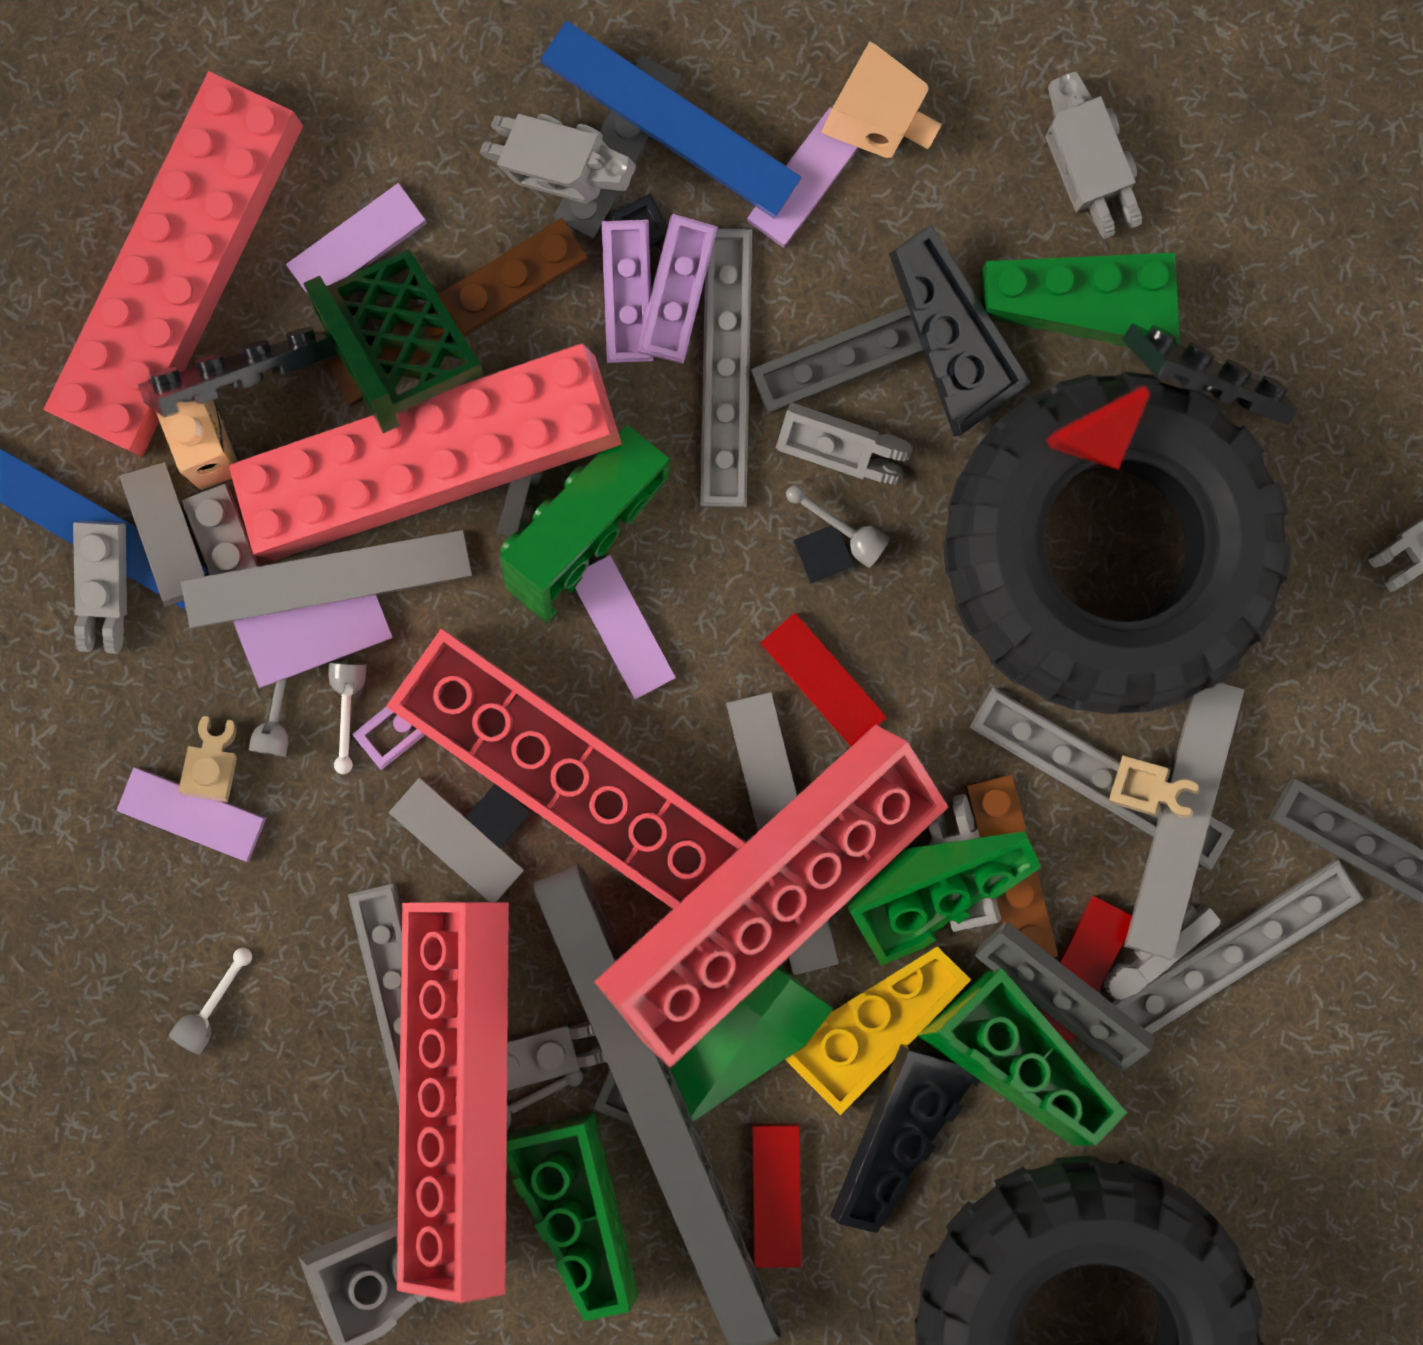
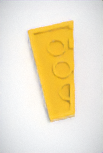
M936 947L832 1011L808 1044L785 1060L841 1115L894 1061L900 1045L908 1046L971 979L943 951Z

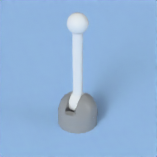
M329 662L328 676L330 685L334 691L342 695L339 757L334 762V768L340 774L349 773L353 767L352 760L348 757L351 696L360 691L364 686L367 664L365 663L346 664V662Z
M242 947L234 952L233 964L200 1014L183 1016L169 1033V1037L195 1054L200 1055L212 1035L211 1025L207 1018L241 967L251 962L252 953L249 949Z

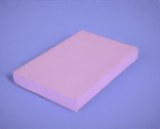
M376 595L233 621L259 688L393 638Z

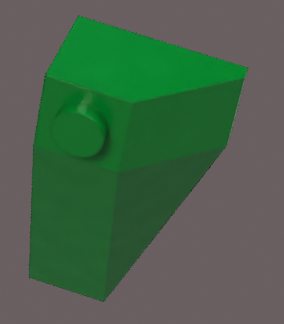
M1025 831L903 849L847 902L849 912L882 966L926 948L937 940L935 936L936 931L952 920L957 924L962 923L971 916L969 908L985 897L998 898L1041 868V865Z
M779 965L670 1067L693 1122L805 1047L834 1008Z

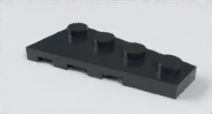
M930 225L891 251L889 256L953 436H959L1031 382L933 226Z
M1132 323L1122 338L1126 345L1159 379L1169 382L1174 377L1181 381L1180 384L1187 389L1199 393L1203 388L1218 400L1228 404H1232L1235 399L1237 403L1248 411L1287 425L1298 411V408L1285 396L1288 389L1281 383L1267 376H1263L1261 381L1250 377L1252 373L1247 368L1230 359H1227L1224 365L1213 360L1215 356L1210 351L1196 343L1190 342L1187 348L1176 343L1177 338L1159 326L1152 325L1150 330H1146Z
M312 327L296 329L286 334V341L269 345L267 340L252 342L241 347L242 354L224 358L223 354L208 355L195 361L197 367L178 372L177 367L157 370L149 374L150 381L140 383L138 386L143 402L164 418L179 412L177 402L196 401L197 404H203L219 398L217 394L219 392L218 387L227 385L228 388H247L260 383L265 378L263 374L265 370L271 369L272 373L276 375L285 374L335 355L331 337L318 331L314 332Z
M901 1044L830 1216L838 1224L878 1233L910 1186L909 1175L920 1161H927L936 1147L933 1140L947 1120L954 1121L963 1108V1105L959 1103L971 1084L977 1087L980 1080L948 1057Z

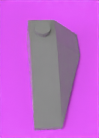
M398 1217L343 1236L298 1256L314 1302L334 1345H364L384 1336L397 1324L396 1321L414 1304L422 1302L427 1297L397 1291Z

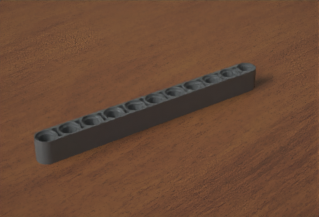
M577 863L535 881L534 890L539 905L728 1345H766L781 1339L780 1326L775 1311L670 1067L642 1042L594 982L622 955L585 870Z

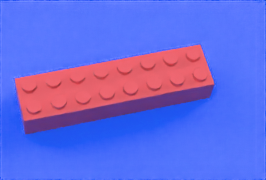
M208 71L43 410L143 457L160 421L157 412L143 402L138 384L150 381L149 374L157 370L177 367L178 372L186 369L303 128L302 123L292 110Z
M582 343L452 388L397 414L401 426L384 434L372 415L230 464L229 469L253 555L277 561L622 444L596 357Z
M440 629L386 706L672 909L679 905L746 843L737 834L446 630Z
M875 725L594 982L642 1042L671 1067L948 808V805L909 743Z
M509 902L402 903L397 1291L459 1303L505 1295Z

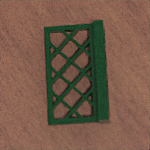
M410 249L328 286L325 285L321 276L303 283L321 325L327 335L331 337L334 348L383 434L401 426L397 414L484 374L480 362ZM404 269H409L410 273L404 284L387 282L391 275ZM358 290L367 292L362 303L343 301L342 299ZM380 294L397 296L391 308L375 306ZM410 298L427 301L422 312L404 310ZM367 318L384 320L379 332L361 330ZM397 322L415 325L409 337L391 334ZM427 327L445 330L439 342L421 339ZM384 347L402 349L396 362L378 359ZM415 351L433 354L426 367L408 364ZM445 356L464 359L466 362L450 371L439 369ZM402 376L420 379L417 386L405 392L397 394L395 391Z

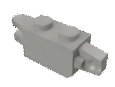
M1077 71L1051 81L1048 90L1055 118L1046 134V140L1075 212L1079 213L1089 209L1099 234H1101L1103 239L1115 235L1114 221L1106 202L1116 198L1128 227L1133 228L1141 225L1140 208L1132 191V187L1136 183L1134 178L1137 176V169L1131 153L1128 150L1123 152L1117 137L1120 128L1115 112L1110 107L1106 109L1101 96L1094 99L1091 97Z
M518 114L516 120L498 115L495 116L491 127L500 135L508 137L506 144L502 146L486 141L479 152L485 158L497 162V166L515 184L585 204L598 198L601 189L626 191L636 168V165L629 157L610 149L603 142V135L596 129L583 124H578L576 129L563 126L560 121L545 114H538L537 118Z

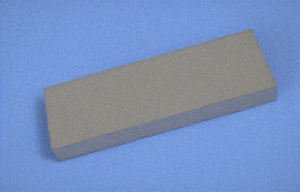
M165 462L119 475L164 607L184 601L180 581L205 577Z
M421 777L388 812L490 903H496L525 870Z

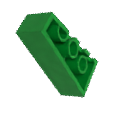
M1175 252L986 261L980 271L981 304L991 320L1063 333L1078 338L1108 342L1123 347H1128L1122 338L1132 323L1146 330H1150L1152 325H1156L1177 338L1176 343L1180 345Z
M626 425L618 433L622 445L598 452L596 457L586 467L582 465L577 467L567 478L564 484L565 489L554 500L551 498L546 499L533 515L534 521L522 533L520 531L514 532L501 548L500 561L505 588L546 624L557 613V610L552 607V603L563 590H569L571 593L576 590L575 587L583 579L582 575L586 571L589 564L588 560L592 555L603 557L613 546L620 532L618 524L621 521L631 524L669 478L670 458L629 425Z
M1002 968L981 973L918 1035L1071 1146H1096L1127 1114Z
M595 1112L507 1132L506 1164L514 1178L512 1182L520 1198L524 1197L536 1221L535 1227L542 1241L546 1240L557 1262L555 1266L583 1321L630 1312L639 1296V1291Z

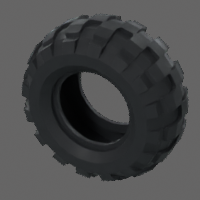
M1126 371L1112 376L1094 377L1092 374H1087L1058 382L1050 389L1032 398H1027L1002 417L975 447L965 468L957 478L947 508L949 515L945 541H943L945 575L949 576L956 601V606L954 607L968 635H971L990 658L989 662L1013 683L1022 685L1043 697L1045 701L1072 710L1105 714L1151 712L1180 704L1183 700L1207 688H1213L1239 668L1241 658L1256 642L1262 641L1277 614V609L1274 605L1280 586L1284 581H1288L1292 547L1285 543L1284 516L1289 514L1281 482L1275 483L1272 480L1261 458V454L1265 450L1245 425L1241 427L1235 425L1217 410L1219 408L1217 401L1201 392L1198 393L1187 388H1178L1160 382L1161 380L1155 375ZM1143 386L1146 387L1149 397L1119 469L1050 447L1047 439L1055 432ZM1108 469L1138 476L1151 483L1164 494L1181 522L1185 541V557L1179 581L1167 600L1157 610L1139 621L1119 622L1091 615L1065 596L1049 571L1044 553L1045 521L1050 506L1058 492L1071 478L1078 474Z
M1090 1156L1055 1158L1054 1164L1033 1170H1026L1023 1166L995 1180L996 1186L974 1204L967 1201L946 1225L948 1231L937 1252L929 1255L919 1284L918 1316L914 1320L916 1345H1013L1015 1328L1020 1314L1028 1299L1043 1283L1052 1276L1069 1268L1086 1264H1107L1130 1270L1149 1282L1154 1293L1158 1317L1156 1337L1153 1345H1264L1259 1335V1320L1262 1318L1263 1309L1255 1280L1249 1274L1239 1255V1247L1219 1221L1183 1188H1178L1169 1183L1154 1171L1123 1160L1117 1163L1093 1160Z

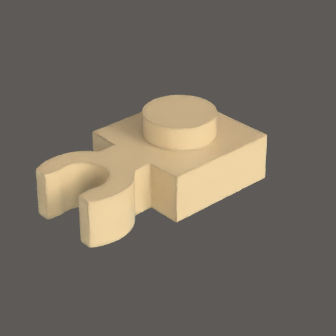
M203 716L198 725V732L203 740L202 748L188 746L178 792L183 796L228 802L237 756L234 753L225 752V748L234 741L236 726L232 720H227L225 732L220 736H212L209 733L211 720L209 717Z
M1122 756L1109 801L1112 804L1157 816L1160 804L1168 805L1176 816L1192 818V809L1180 806L1177 803V798L1182 792L1186 791L1199 794L1200 787L1191 780H1179L1173 784L1168 783L1169 768Z

